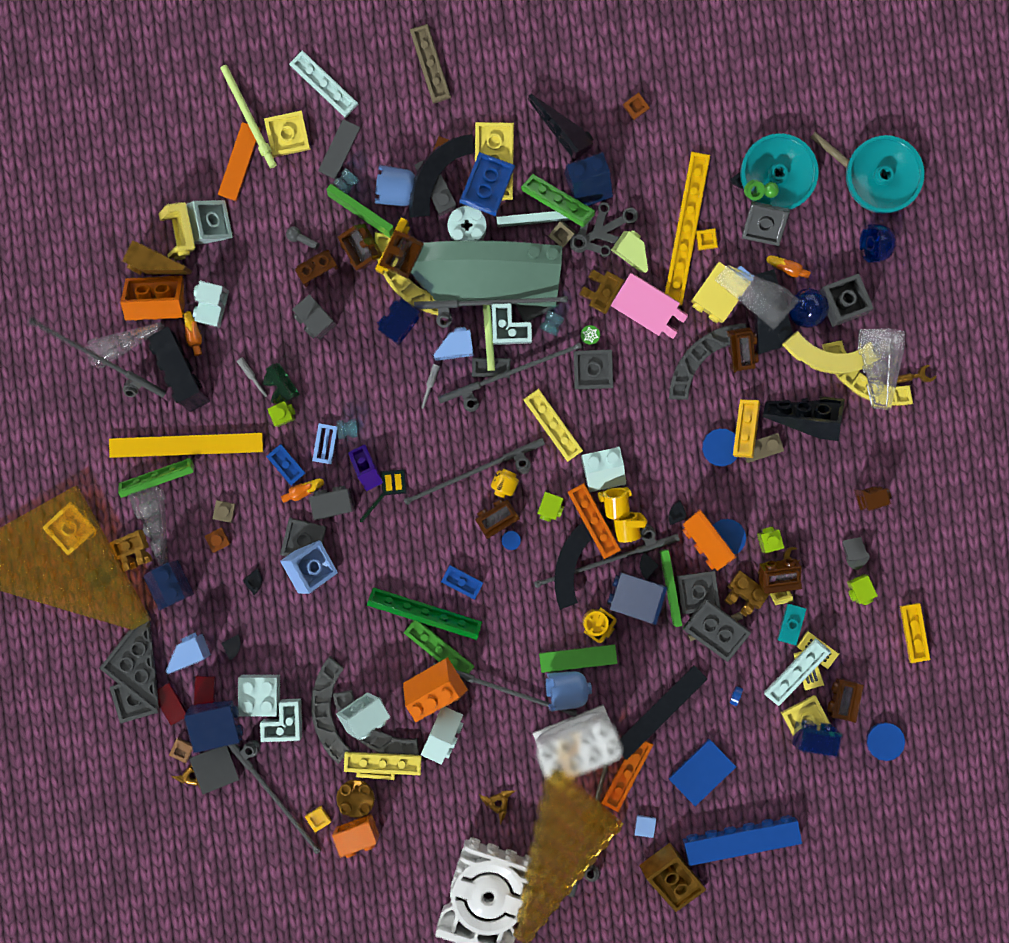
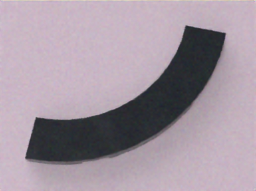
M472 134L448 140L434 149L423 161L414 178L415 182L410 194V218L430 216L431 193L440 173L455 159L475 154Z
M602 510V511H600V512H601V514H602V516H603L605 522L607 523V520H606L605 515H604L603 510ZM584 522L578 525L565 541L557 560L554 582L556 599L560 610L578 603L574 590L575 567L581 552L592 540Z

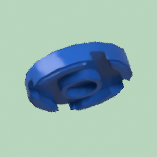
M721 428L708 433L702 442V452L706 460L715 466L732 464L737 459V457L733 456L735 434L728 429Z
M722 519L715 522L712 526L734 555L741 552L746 542V533L742 525L731 519Z
M877 723L870 728L866 736L867 749L871 755L879 760H894L901 755L905 747L904 734L900 728L892 723Z

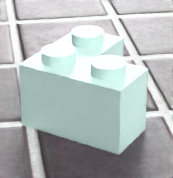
M199 281V285H196L194 289L195 300L199 302L193 311L194 321L220 328L229 290L223 286Z
M492 304L493 345L532 343L531 322L512 323L511 304Z
M282 699L279 702V718L263 719L260 722L261 742L300 741L302 738L301 699Z
M447 707L441 708L426 740L421 756L441 765L445 758L449 759L458 739L455 735L460 733L464 724L461 722L463 714Z

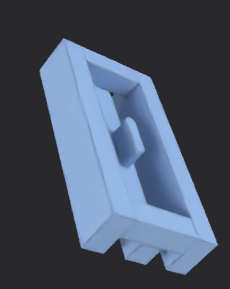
M318 424L312 461L332 464L338 432L337 426ZM326 428L320 459L318 458L322 429ZM330 429H332L333 433L328 460H326L325 457Z

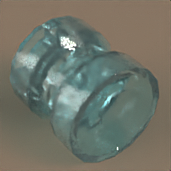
M345 168L341 172L340 178H336L333 184L348 195L351 192L352 186L359 183V179Z
M547 311L545 315L546 320L541 324L540 329L557 336L558 328L563 324L565 318L554 312Z
M350 419L346 423L343 420L337 421L338 438L345 439L347 436L352 438L358 437L357 420Z

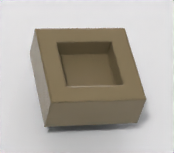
M561 220L548 236L564 248L576 232Z
M216 500L212 519L232 523L236 504Z

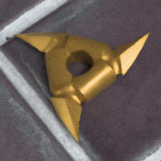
M192 765L186 769L182 776H171L183 784L199 785L197 778L192 779L190 777V773L194 772Z
M501 791V793L490 798L479 794L484 804L499 814L501 825L507 813V797L515 791ZM501 800L502 805L496 806L495 801Z

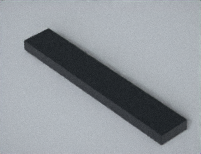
M695 665L618 739L622 750L621 755L626 760L708 680Z

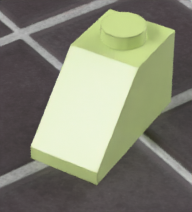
M633 230L631 232L624 231L611 251L640 273H646L648 265L645 245L640 240L641 236Z

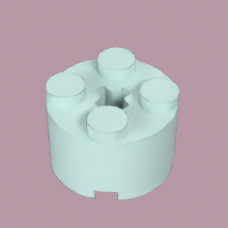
M469 206L457 208L448 219L449 235L453 241H482L486 234L484 215L480 210ZM465 223H469L472 226L469 227V231H465V228L462 227L465 226Z

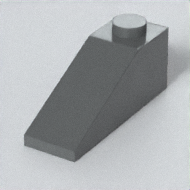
M423 161L414 165L417 172ZM441 174L438 176L431 193V200L439 217L457 209L456 203Z

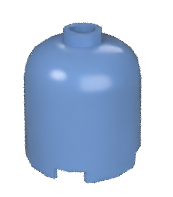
M379 165L378 170H382V174L377 175L375 193L379 195V198H375V204L408 206L415 182L414 173L407 169Z
M576 671L547 673L546 695L551 697L552 704H548L551 712L580 708L586 704L588 694H592V687L590 682L587 683L586 677L582 673Z

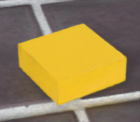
M715 228L696 231L698 251L718 248Z
M322 805L305 815L306 820L315 833L332 822Z

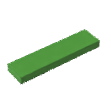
M534 174L521 186L523 192L582 227L595 215V210Z
M333 184L328 186V197L391 238L394 232L392 224Z
M191 458L120 482L118 493L122 498L194 472V463Z
M668 549L660 550L672 624L675 627L682 626L670 553Z
M414 620L404 631L405 635L438 662L448 657L456 670L468 674L475 667L423 623Z
M615 644L539 653L541 673L617 664Z

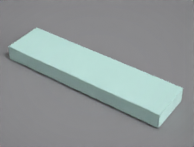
M303 50L290 62L289 65L342 116L346 118L357 107L358 102Z
M557 211L497 217V226L506 227L559 222L561 220L569 221L570 219Z
M815 638L764 691V694L780 706L831 651Z

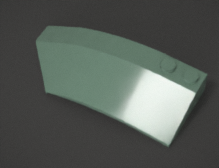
M505 241L425 242L411 273L419 284L433 296L435 301L552 298L558 295L562 265V246ZM557 302L517 303L514 305L556 307Z

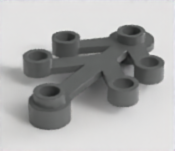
M602 202L598 207L599 213L593 231L586 235L588 224L592 221V217L584 227L580 226L578 234H575L570 239L571 249L577 253L584 252L587 249L599 253L602 257H608L611 253L609 246H599L590 241L597 238L615 244L619 237L608 234V232L625 223L633 224L638 218V212L634 208H627L621 217L603 226L610 206L608 203ZM602 205L607 207L606 212L601 211L600 207ZM628 213H631L633 215V219L628 220L626 218V215ZM581 240L583 245L578 247L575 242ZM607 248L608 254H602L601 250Z

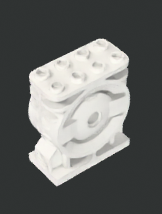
M604 705L533 732L538 748V759L547 780L551 783L562 782L618 759L622 752Z
M470 837L469 840L466 839L451 883V902L443 906L437 922L435 936L455 943H514L517 935L514 925L520 919L528 896L531 893V887L534 884L535 875L538 871V863L531 856L524 855L522 857L513 850L506 849L504 851L495 844L488 843V845L480 843L479 839ZM483 872H494L505 877L511 884L513 892L519 894L520 896L511 894L507 882L499 875L485 873L477 876L475 879H473V881L465 879L463 877L473 878L477 874ZM486 892H491L494 894V897L486 899L483 895ZM458 897L467 899L471 911L482 918L493 919L499 917L504 912L508 914L495 920L476 918L467 910L464 901L459 900Z

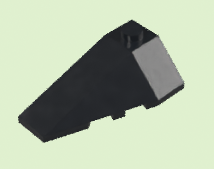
M533 94L528 96L529 103L574 161L592 148V141L594 139L588 131L584 132L580 126Z
M819 397V400L813 401L803 398L801 402H791L790 400L765 402L763 417L819 439L839 441L845 399Z

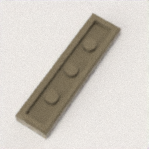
M428 24L410 29L432 103L435 104L451 99Z

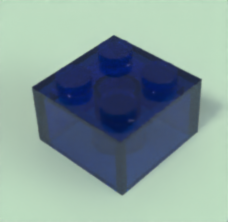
M402 298L399 301L395 300L389 308L391 312L388 316L384 315L378 322V330L398 346L421 317L420 312Z
M802 719V722L796 721L792 744L799 751L838 757L842 734L837 731L836 727H832V724L821 722V725L814 724V721Z

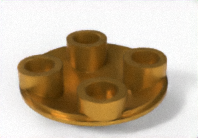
M349 780L337 792V804L343 815L352 818L363 817L371 811L374 805L373 790L364 781Z

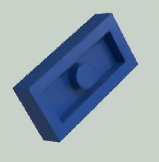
M282 444L266 456L291 486L306 474Z
M449 565L441 580L443 584L474 600L484 583L452 565Z

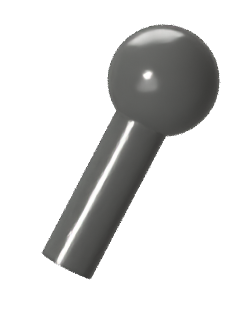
M290 227L286 231V237L289 241H299L315 250L319 248L320 243L301 234L299 228Z

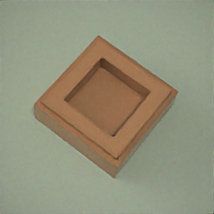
M177 737L169 756L187 763L193 751L192 744Z

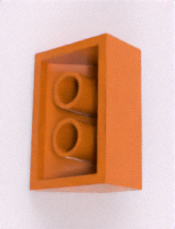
M183 276L125 278L120 302L125 321L183 318L185 307Z
M701 510L682 524L685 527L682 531L688 539L691 537L696 542L694 547L699 554L704 553L708 558L705 562L711 570L716 569L719 571L736 558Z
M448 657L403 683L405 707L415 722L459 699L468 691Z

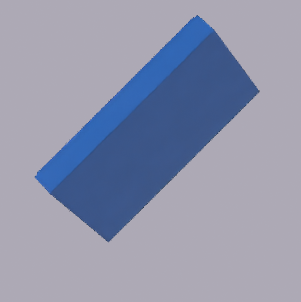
M479 152L459 203L496 216L515 165Z
M708 739L668 779L696 806L736 766Z

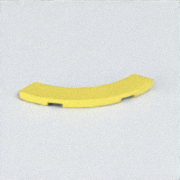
M375 233V242L383 254L390 238L383 233ZM395 256V258H394V260H393V264H392L393 267L395 266V264H396V262H397V260H398V259H397V256ZM391 271L384 272L383 275L391 288L410 305L414 306V302L435 301L429 292L415 285L409 278H404ZM438 308L419 309L430 314L438 315Z
M795 332L782 344L792 356L809 365L810 368L831 374L859 371L882 358L871 342L857 351L835 354L813 346L799 332Z
M842 340L822 344L823 350L826 352L846 354ZM859 371L835 374L847 388L869 401L891 406L913 404L910 385L889 386L879 384Z

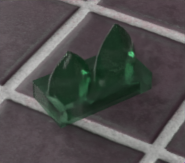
M280 363L270 365L265 369L267 372L264 376L263 384L277 386L271 397V403H282L295 399L300 395Z

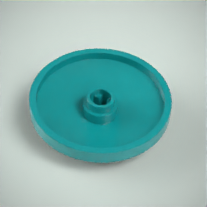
M781 133L765 136L755 142L745 154L740 170L743 189L750 180L754 179L763 183L764 186L769 182H774L779 187L777 196L769 198L764 194L761 199L754 202L787 208L789 210L800 206L811 196L816 187L819 173L818 163L811 148L801 139ZM775 172H779V173H780V176H779V177H776V176H775V175H776Z
M890 135L877 136L862 143L851 155L846 168V183L854 200L863 208L875 213H893L911 204L920 193L924 183V166L917 150L907 141ZM880 174H884L885 179L881 178Z

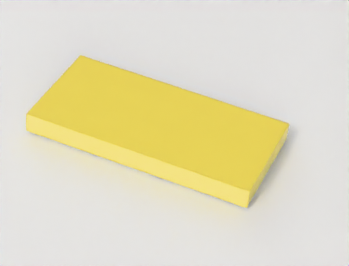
M475 122V161L479 152L513 164L514 123ZM513 174L502 200H513Z

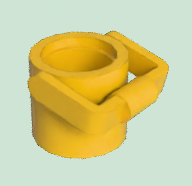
M628 487L612 488L598 492L599 501L604 502L607 518L622 519L629 516L630 506L628 497L632 496Z
M630 512L629 516L625 518L613 519L617 541L627 543L640 539V528H646L647 524L645 516L639 512Z
M601 607L599 610L591 609L587 611L582 619L585 629L584 633L597 643H603L606 637L609 638L614 631L613 627L617 623L616 617ZM606 615L613 619L610 625ZM600 635H602V637H601L600 639H597V638L595 637V636H600Z

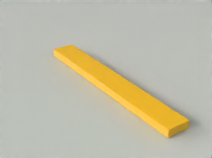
M691 152L665 288V294L680 302L679 306L683 304L710 155Z
M263 433L109 438L110 458L264 452Z

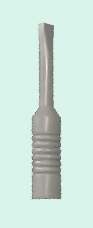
M244 358L238 359L236 362L246 376L267 397L265 391L256 380L254 372Z
M435 364L432 365L426 383L427 389L423 398L422 409L425 406L430 389L434 386L440 366Z

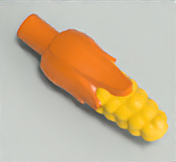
M769 255L766 259L767 263L791 277L797 278L802 276L808 279L811 272L802 269L803 266L800 263Z
M186 311L184 313L186 341L193 348L194 356L202 355L200 348L202 336L197 322L194 321L192 312Z
M319 478L294 485L289 488V493L281 496L283 503L289 500L298 501L324 485V480Z

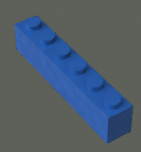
M787 815L782 816L781 820L773 821V819H766L761 824L746 823L740 828L731 826L724 828V831L720 832L710 830L705 832L704 835H687V838L682 839L686 861L689 866L802 844L798 821L795 817Z

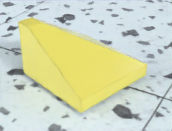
M790 591L770 593L775 605L793 602V596Z

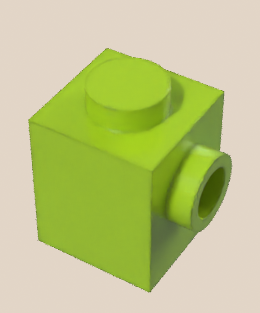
M286 401L267 409L275 427L295 420V410L292 404H288Z
M544 492L537 514L541 515L540 519L551 522V519L556 520L557 517H561L564 506H561L563 498Z
M768 527L762 529L761 533H757L763 553L784 549L779 529Z
M863 574L847 582L850 589L848 594L853 602L867 605L874 601L873 598L878 597L868 575Z

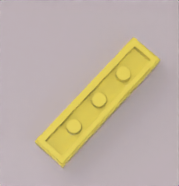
M537 389L523 399L567 462L583 451L540 389Z
M345 752L344 772L421 775L422 756Z

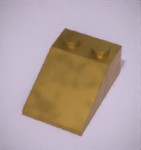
M133 240L122 260L127 263L126 268L140 275L142 272L148 275H191L192 270Z
M668 843L639 865L647 881L675 912L706 891L704 885L671 843Z

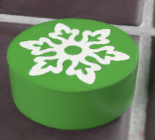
M586 326L581 331V339L587 345L597 343L600 338V332L595 326Z

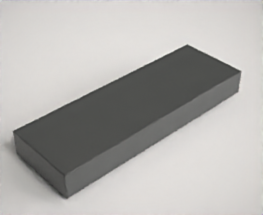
M344 119L342 120L318 172L334 180L337 179L361 129L359 126Z

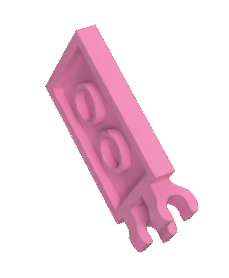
M632 272L611 304L613 308L658 336L663 331L672 339H674L678 330L667 324L671 316H675L683 323L688 317L687 313L677 308L680 302Z

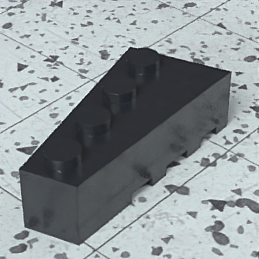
M774 269L754 275L755 279L752 281L754 333L757 336L755 351H757L758 355L783 348L782 344L793 335Z
M166 327L149 336V349L158 358L156 363L159 369L164 371L166 375L164 377L168 387H172L174 401L177 404L180 403L190 412L211 402L208 395L206 396L201 392L200 389L203 386L200 380H198L195 374L191 373L194 369L189 360L183 357L186 354L174 331Z

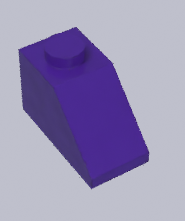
M365 444L348 452L357 477L366 491L383 483Z

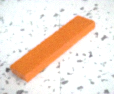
M241 123L218 192V196L236 202L257 143L247 123Z
M585 483L568 491L570 499L603 559L621 551Z
M646 740L627 760L623 759L601 804L619 812L654 745L653 743Z

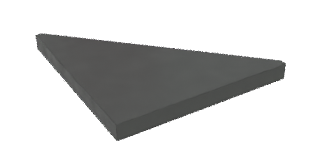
M145 609L99 669L154 713L158 714L160 710L150 613Z

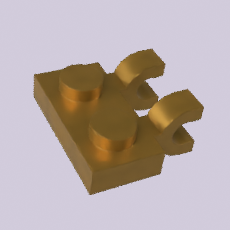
M592 270L588 278L600 283L596 292L582 287L579 295L591 300L589 303L590 307L606 314L624 280L608 271L605 275H602Z
M143 529L110 542L115 560H121L123 572L153 561L149 552L145 551L146 548H149ZM132 554H135L136 560L131 557Z
M739 570L727 586L731 589V592L724 601L732 605L739 596L747 602L740 613L746 617L751 615L754 608L760 609L769 594H765L759 584Z

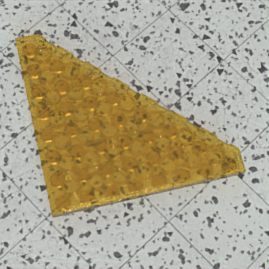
M78 486L68 489L0 528V591L131 630L151 620L125 571L123 572L119 560Z
M558 766L544 781L543 789L545 790V795L540 799L538 812L541 815L540 820L536 821L534 835L536 840L531 844L529 856L532 859L531 864L527 865L525 874L527 884L523 887L521 894L523 904L518 909L516 919L519 924L518 928L514 929L513 934L522 943H528L534 939L537 931L546 924L549 916L559 908L561 901L571 893L574 885L583 878L586 870L596 862L599 854L608 847L611 839L620 832L624 824Z

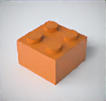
M371 813L337 826L332 834V838L340 858L343 856L349 858L356 855L359 850L364 849V851L373 849L375 844H377L379 832Z

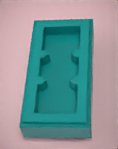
M787 603L777 637L778 641L797 645L806 608Z

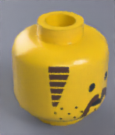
M504 468L502 471H497L491 482V488L495 490L494 494L505 498V495L512 496L519 483V480L516 478L517 474Z

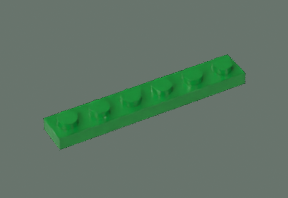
M374 587L367 602V606L475 640L478 638L482 621Z

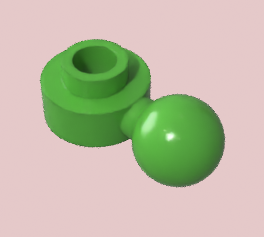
M754 179L745 185L744 193L749 199L756 201L761 199L764 194L769 198L777 196L779 187L774 182H769L764 186L763 183Z

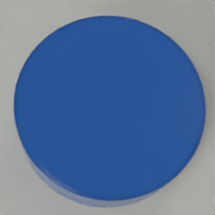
M507 531L504 533L502 545L506 549L515 550L519 547L521 538L517 532Z
M738 686L734 688L729 702L731 705H738L743 688Z

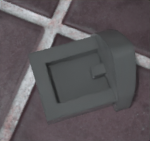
M858 537L842 541L848 565L854 570H859L870 558L862 538Z

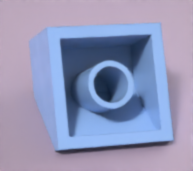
M466 327L455 328L454 332H450L434 353L435 361L473 356L470 330H466Z
M320 540L293 551L280 561L295 589L301 594H310L338 573Z
M195 632L181 639L182 643L176 646L167 667V674L204 660L211 655L203 634L197 636Z

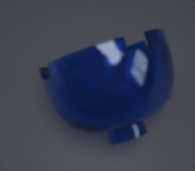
M868 224V228L863 229L860 236V251L864 250L865 254L862 257L868 263L883 262L890 258L897 244L895 235L885 225Z
M807 288L800 290L793 296L788 311L790 318L795 324L804 328H813L824 321L828 315L829 305L825 296L822 297L818 290Z

